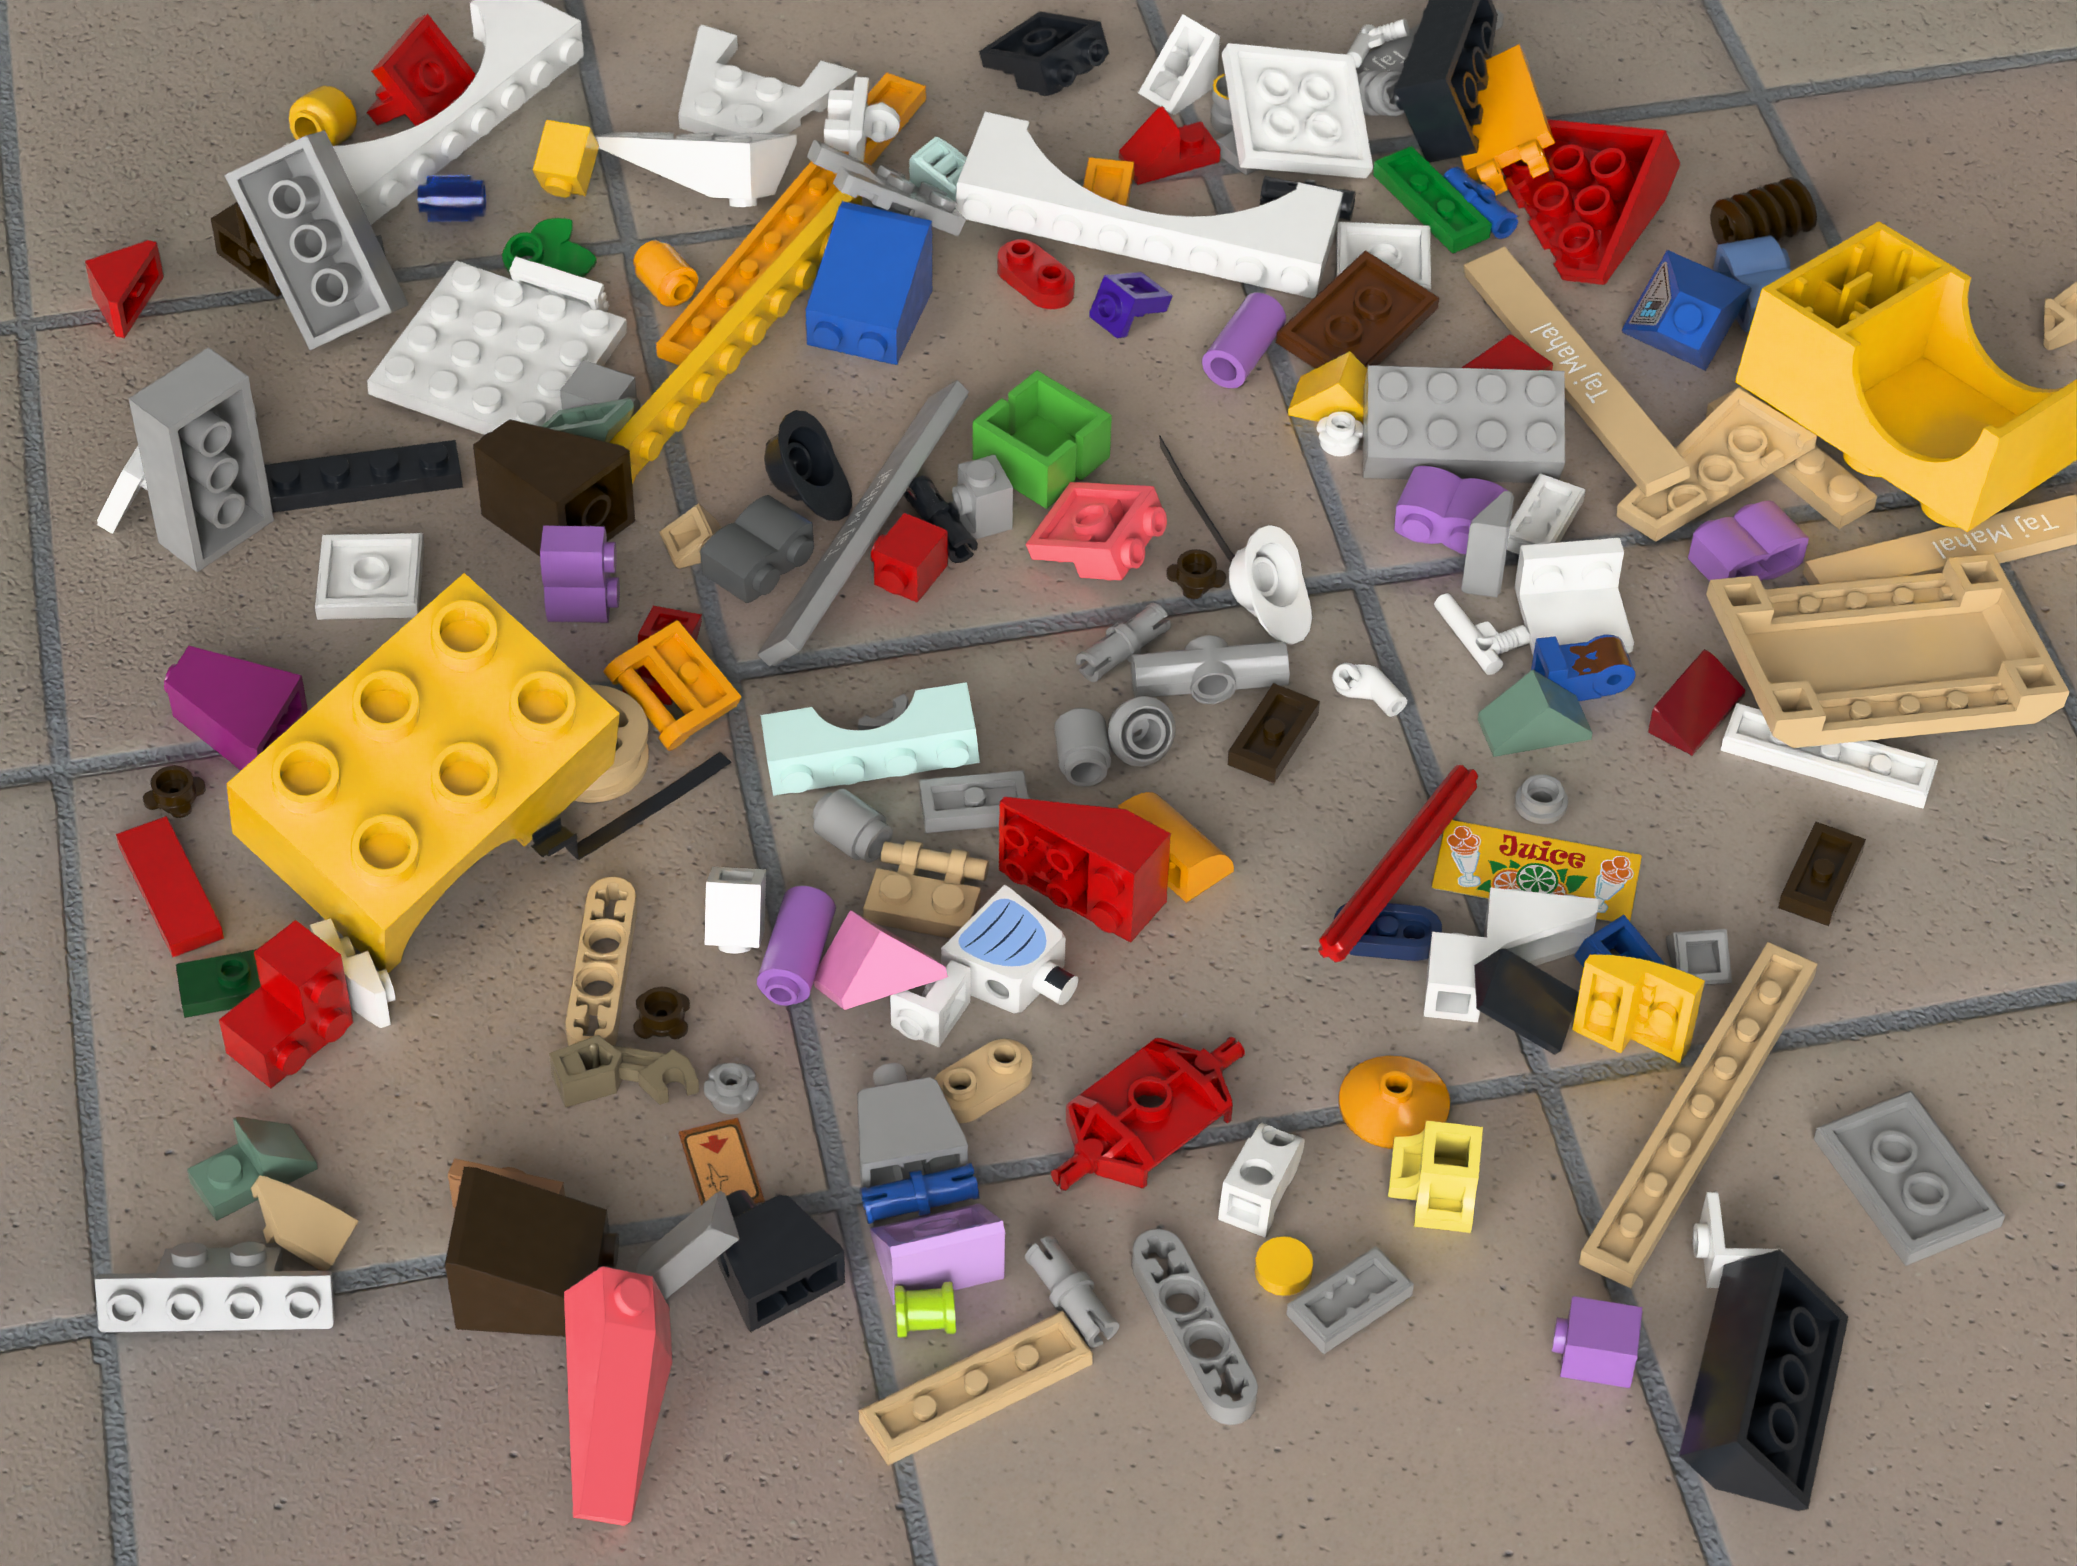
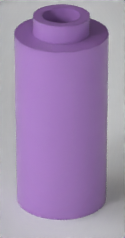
M1252 293L1244 299L1203 356L1202 366L1204 372L1214 383L1225 388H1237L1244 383L1277 336V332L1285 325L1286 314L1281 304L1272 296L1264 293Z
M796 886L788 889L783 896L757 977L758 988L775 1004L783 1006L798 1004L805 1001L810 995L836 911L832 898L819 889L809 886Z

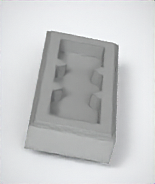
M1375 1246L1288 1303L1286 1315L1325 1354L1411 1297L1414 1284Z

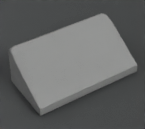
M1504 491L1470 524L1461 588L1464 593L1497 597L1501 592L1514 496H1512L1510 491Z
M721 1191L715 1193L640 1256L635 1273L653 1276L665 1300L740 1239L725 1193Z

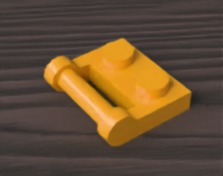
M678 620L616 657L606 666L603 672L612 684H620L627 694L642 707L647 718L661 733L658 739L668 751L677 748L692 734L737 707L742 697ZM644 665L685 715L676 720L635 670Z

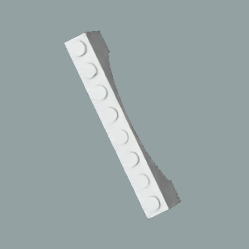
M473 0L470 2L473 35L475 39L483 43L485 53L478 73L465 92L448 108L413 128L368 142L333 146L370 225L389 210L398 206L403 199L418 187L428 182L432 176L452 160L458 158L467 148L481 137L487 135L496 125L511 113L517 111L540 90L546 88L569 67L575 65L584 56L581 21L540 0Z
M985 112L957 181V204L955 209L966 220L1313 299L1317 296L1336 233L1343 192L1298 182L1296 190L1277 200L1235 213L1188 217L1145 212L1100 197L1063 174L1048 160L1034 142L1029 133V121Z

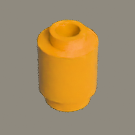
M657 240L649 241L643 244L635 253L633 264L637 278L662 305L674 307L691 298L698 285V275L670 244Z

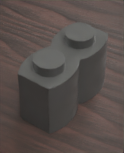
M770 495L762 496L751 503L734 523L722 527L704 544L700 550L702 575L745 603L752 602L761 595H767L776 587L780 575L793 570L795 567L804 565L811 557L814 550L813 523Z

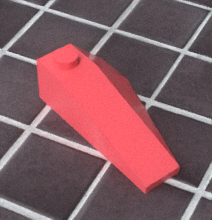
M602 1266L564 1292L573 1518L625 1526L632 1520L672 1365L670 1309L653 1276Z

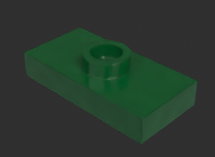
M257 949L176 964L184 1018L233 1009L260 988L261 985L254 951Z

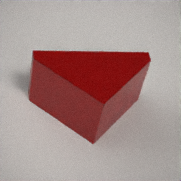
M147 240L85 261L92 297L116 337H126L164 278L158 244L155 241Z

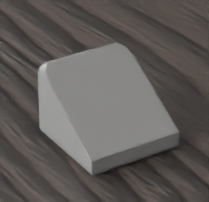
M1727 929L1673 932L1666 937L1672 968L1705 980L1704 985L1732 983Z

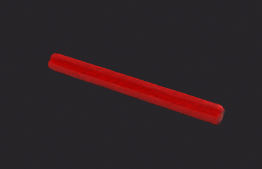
M1457 765L1442 781L1319 938L1321 946L1318 948V951L1323 958L1329 957L1334 962H1341L1347 957L1477 789L1476 780L1479 777L1474 769L1468 770L1464 765Z

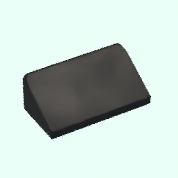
M1505 948L1497 950L1474 965L1476 1009L1554 1055L1560 1052L1577 1007L1579 993Z

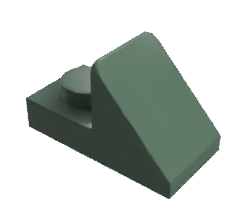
M235 1117L233 1118V1124L238 1143L187 1169L191 1185L216 1221L258 1200V1198L253 1197L251 1187L260 1175L288 1185L318 1169L317 1162L290 1124Z

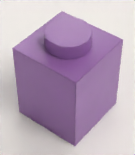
M1572 1296L1568 1319L1557 1317L1554 1330L1552 1352L1563 1354L1560 1377L1630 1388L1638 1355L1642 1307Z

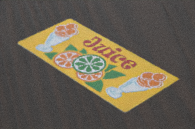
M1452 820L1443 833L1432 888L1489 899L1490 887L1599 899L1596 919L1613 922L1622 915H1625L1630 921L1642 856L1629 852Z

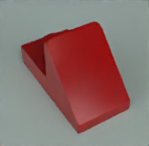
M1160 106L1119 150V159L1121 161L1134 162L1133 180L1137 185L1219 163L1221 148L1202 121L1177 127L1166 109Z

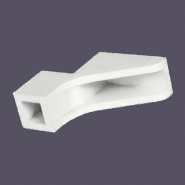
M1490 887L1484 937L1468 936L1462 933L1432 932L1423 1017L1478 1022L1480 1011L1476 1009L1474 965L1502 948L1508 949L1535 966L1575 954L1583 941L1594 933L1599 899L1569 894L1557 895L1529 892L1520 889Z

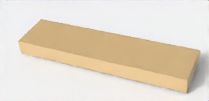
M1061 1311L860 1409L859 1422L889 1466L1092 1365L1093 1353L1065 1313Z

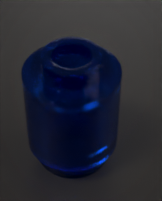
M428 175L426 185H418L419 213H427L429 222H474L475 217H485V181L474 180L473 175Z

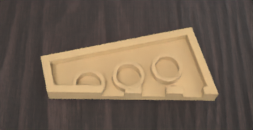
M1737 388L1675 448L1689 464L1690 478L1648 497L1636 486L1617 505L1616 517L1656 542L1813 450L1816 446L1817 435L1742 389Z

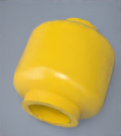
M320 86L298 98L291 106L288 116L289 126L296 140L325 130L332 146H338L347 140L355 131L357 124L356 110L351 100L344 92L332 86Z

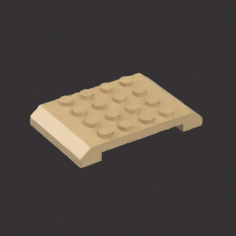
M1994 554L1947 558L1943 573L1774 589H1764L1758 575L1714 579L1709 582L1707 598L1772 735L1792 748L2035 724L2064 707L2069 694L2066 684Z

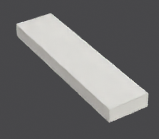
M1736 703L1721 747V751L1922 809L1924 808L1938 760L1872 741L1792 748L1772 735L1760 709Z

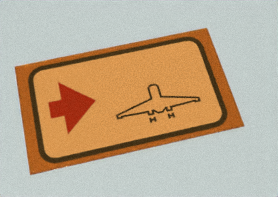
M738 1118L678 1132L701 1205L718 1191L724 1192L727 1196L737 1190H745L755 1204L765 1202Z

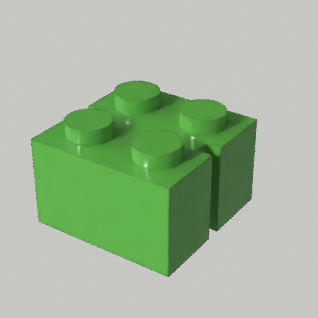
M1036 370L1008 393V401L1001 398L973 420V460L995 454L1013 489L1048 509L1058 500L1070 482H1076V477L1083 480L1110 458L1112 415Z

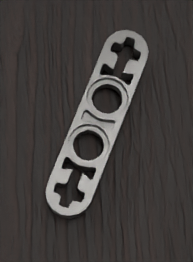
M1153 1229L1142 1233L1135 1240L1133 1246V1274L1203 1407L1212 1419L1222 1424L1234 1425L1248 1420L1256 1407L1258 1391L1256 1378L1185 1246L1177 1235L1168 1230ZM1157 1253L1161 1259L1168 1258L1167 1278L1163 1279V1269L1155 1258L1148 1259V1254ZM1182 1293L1193 1297L1198 1305L1190 1312L1181 1313L1170 1309L1166 1301L1172 1295ZM1206 1338L1217 1342L1222 1347V1351L1215 1357L1202 1358L1195 1355L1190 1346L1196 1340ZM1225 1372V1382L1229 1390L1233 1394L1241 1393L1240 1400L1233 1401L1229 1395H1221L1222 1382L1219 1375Z

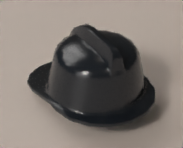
M794 410L788 413L779 425V433L766 443L764 462L769 479L779 491L796 501L803 500L805 505L816 515L828 521H840L848 516L851 510L852 492L834 454L826 430L816 417L806 411Z

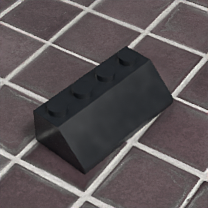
M1781 1250L1724 1265L1679 1456L1714 1489L1802 1511L1809 1508L1849 1316Z

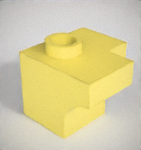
M1426 1120L1425 1129L1421 1133L1414 1136L1394 1137L1388 1197L1416 1200L1415 1227L1471 1233L1479 1179L1483 1127Z

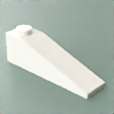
M614 132L595 136L600 149L709 197L729 198V206L733 207L757 206V198L775 195L797 144V135L740 133V135L715 137V133L676 135V139H674V134L671 132Z

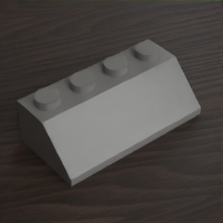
M325 130L306 135L225 174L226 180L309 350L409 305Z

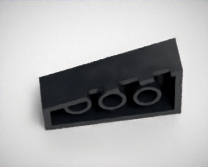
M1429 0L1427 7L1423 11V17L1417 33L1414 34L1409 54L1404 60V67L1397 84L1394 86V98L1397 107L1401 111L1404 110L1424 158L1429 163L1477 153L1479 140L1476 135H1473L1472 130L1473 125L1482 124L1483 108L1481 104L1477 105L1478 91L1487 89L1489 76L1485 59L1492 57L1498 17L1492 0Z

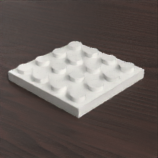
M455 261L367 380L368 394L483 435L492 432L509 419L542 426L557 411L562 410L560 390L583 360L600 366L606 364L627 333V319L599 309H590L588 305L567 298L563 299L557 295H547V291L524 283L521 285L516 281H512V279Z

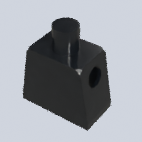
M737 1190L726 1196L740 1239L718 1256L717 1261L750 1333L845 1284L843 1248L789 1196L777 1195L758 1206L745 1190Z

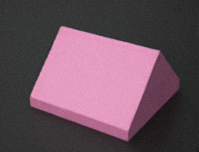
M850 910L818 966L814 986L838 1006L846 1010L947 978L948 976L945 966L922 950Z

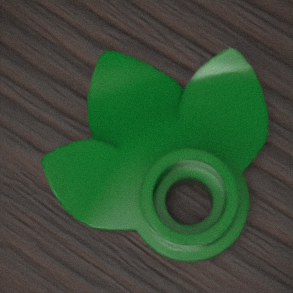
M566 218L546 219L537 223L530 233L523 232L512 236L502 252L503 264L508 272L515 256L519 258L532 256V258L528 259L529 261L584 277L594 268L597 260L596 256L589 250L569 241L572 236L573 222L571 219Z

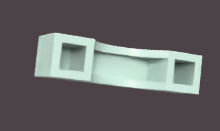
M967 682L915 690L912 701L904 713L884 726L869 730H847L831 725L822 719L813 707L760 715L773 796L980 763L976 727Z

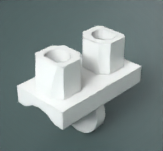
M855 77L854 91L830 89L828 119H825L824 144L842 152H849V156L864 162L867 137L871 138L874 142L889 140L898 133L900 125L899 114L887 104L882 102L870 106L867 104L869 77Z

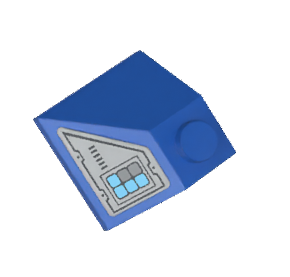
M1667 250L1624 324L1622 332L1706 371L1749 296L1751 287Z

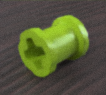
M943 1282L942 1287L937 1289L906 1291L903 1285L894 1286L898 1338L907 1337L909 1331L944 1329L947 1334L956 1333L952 1282Z

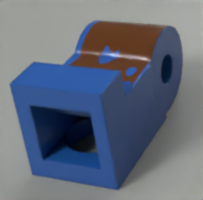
M1601 635L1588 642L1559 645L1556 636L1537 638L1535 641L1531 670H1535L1575 694L1578 701L1598 699L1601 696L1620 693L1627 689L1635 680V670L1625 645L1615 635Z

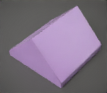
M980 1203L870 1228L872 1241L893 1305H895L894 1286L903 1285L906 1291L937 1289L942 1287L943 1282H952L954 1291L1004 1279L1005 1230L1003 1221Z

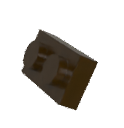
M1273 683L1229 749L1227 765L1275 783L1318 717L1320 701Z
M1815 821L1783 889L1778 908L1829 926L1863 853L1866 839Z

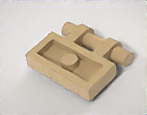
M906 840L904 845L884 842L881 851V862L899 865L897 872L876 868L863 907V917L877 925L952 938L977 913L980 904L981 888L964 885L965 879L986 881L989 860L970 857L969 851L952 849L951 853L924 849L923 843ZM919 869L946 874L944 881L917 875Z

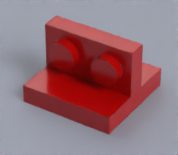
M429 14L417 18L372 69L371 72L382 85L375 92L378 99L366 113L377 126L404 114L417 126L448 108L473 82L476 74Z

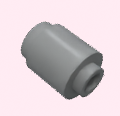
M1086 708L1072 709L1061 715L1054 726L1059 768L1070 783L1077 786H1092L1101 782L1106 777L1107 770L1111 765L1106 721L1095 710Z
M839 789L834 793L825 794L817 802L813 810V819H815L813 825L814 832L854 860L863 859L868 863L875 861L881 856L884 842H890L892 839L893 829L886 824L885 816L846 789Z

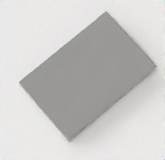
M1912 1091L1816 1128L1815 1142L1905 1266L2002 1226L2005 1217L2004 1213Z

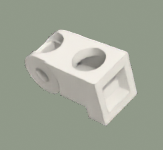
M1260 1123L1252 1137H1249L1223 1182L1218 1220L1266 1237L1273 1223L1275 1210L1299 1166L1304 1149V1138Z

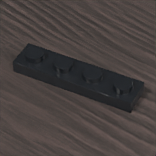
M456 440L264 465L273 513L463 488Z

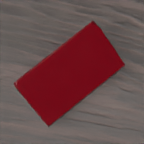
M1704 649L1655 704L1651 714L1648 733L1693 756L1733 710L1736 703H1739L1745 696L1746 690L1711 652Z

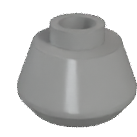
M1139 696L1129 699L1116 707L1109 718L1108 740L1110 747L1120 760L1132 766H1147L1159 761L1169 751L1175 738L1176 725L1172 712L1163 702L1153 697Z

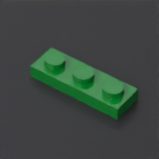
M1412 146L1374 161L1373 176L1424 226H1430V232L1452 254L1490 238L1492 224L1471 203H1468L1464 196Z

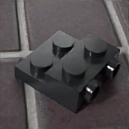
M1039 11L980 50L979 54L984 68L1000 70L1005 74H1014L1018 89L1037 92L1041 96H1049L1060 92L1064 87L1070 86L1077 75L1091 71L1094 66H1100L1109 54L1100 21Z

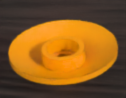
M1380 1056L1358 1064L1346 1075L1339 1091V1110L1344 1122L1355 1135L1370 1144L1393 1149L1395 1136L1407 1137L1421 1133L1425 1129L1426 1120L1446 1123L1450 1111V1096L1443 1080L1425 1064L1402 1056Z

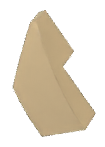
M2077 282L2054 299L2045 298L2044 347L2048 350L2062 347L2077 340Z
M260 1175L251 1187L253 1197L259 1199L266 1227L263 1229L266 1243L276 1242L316 1269L328 1271L357 1225L358 1220L317 1197Z

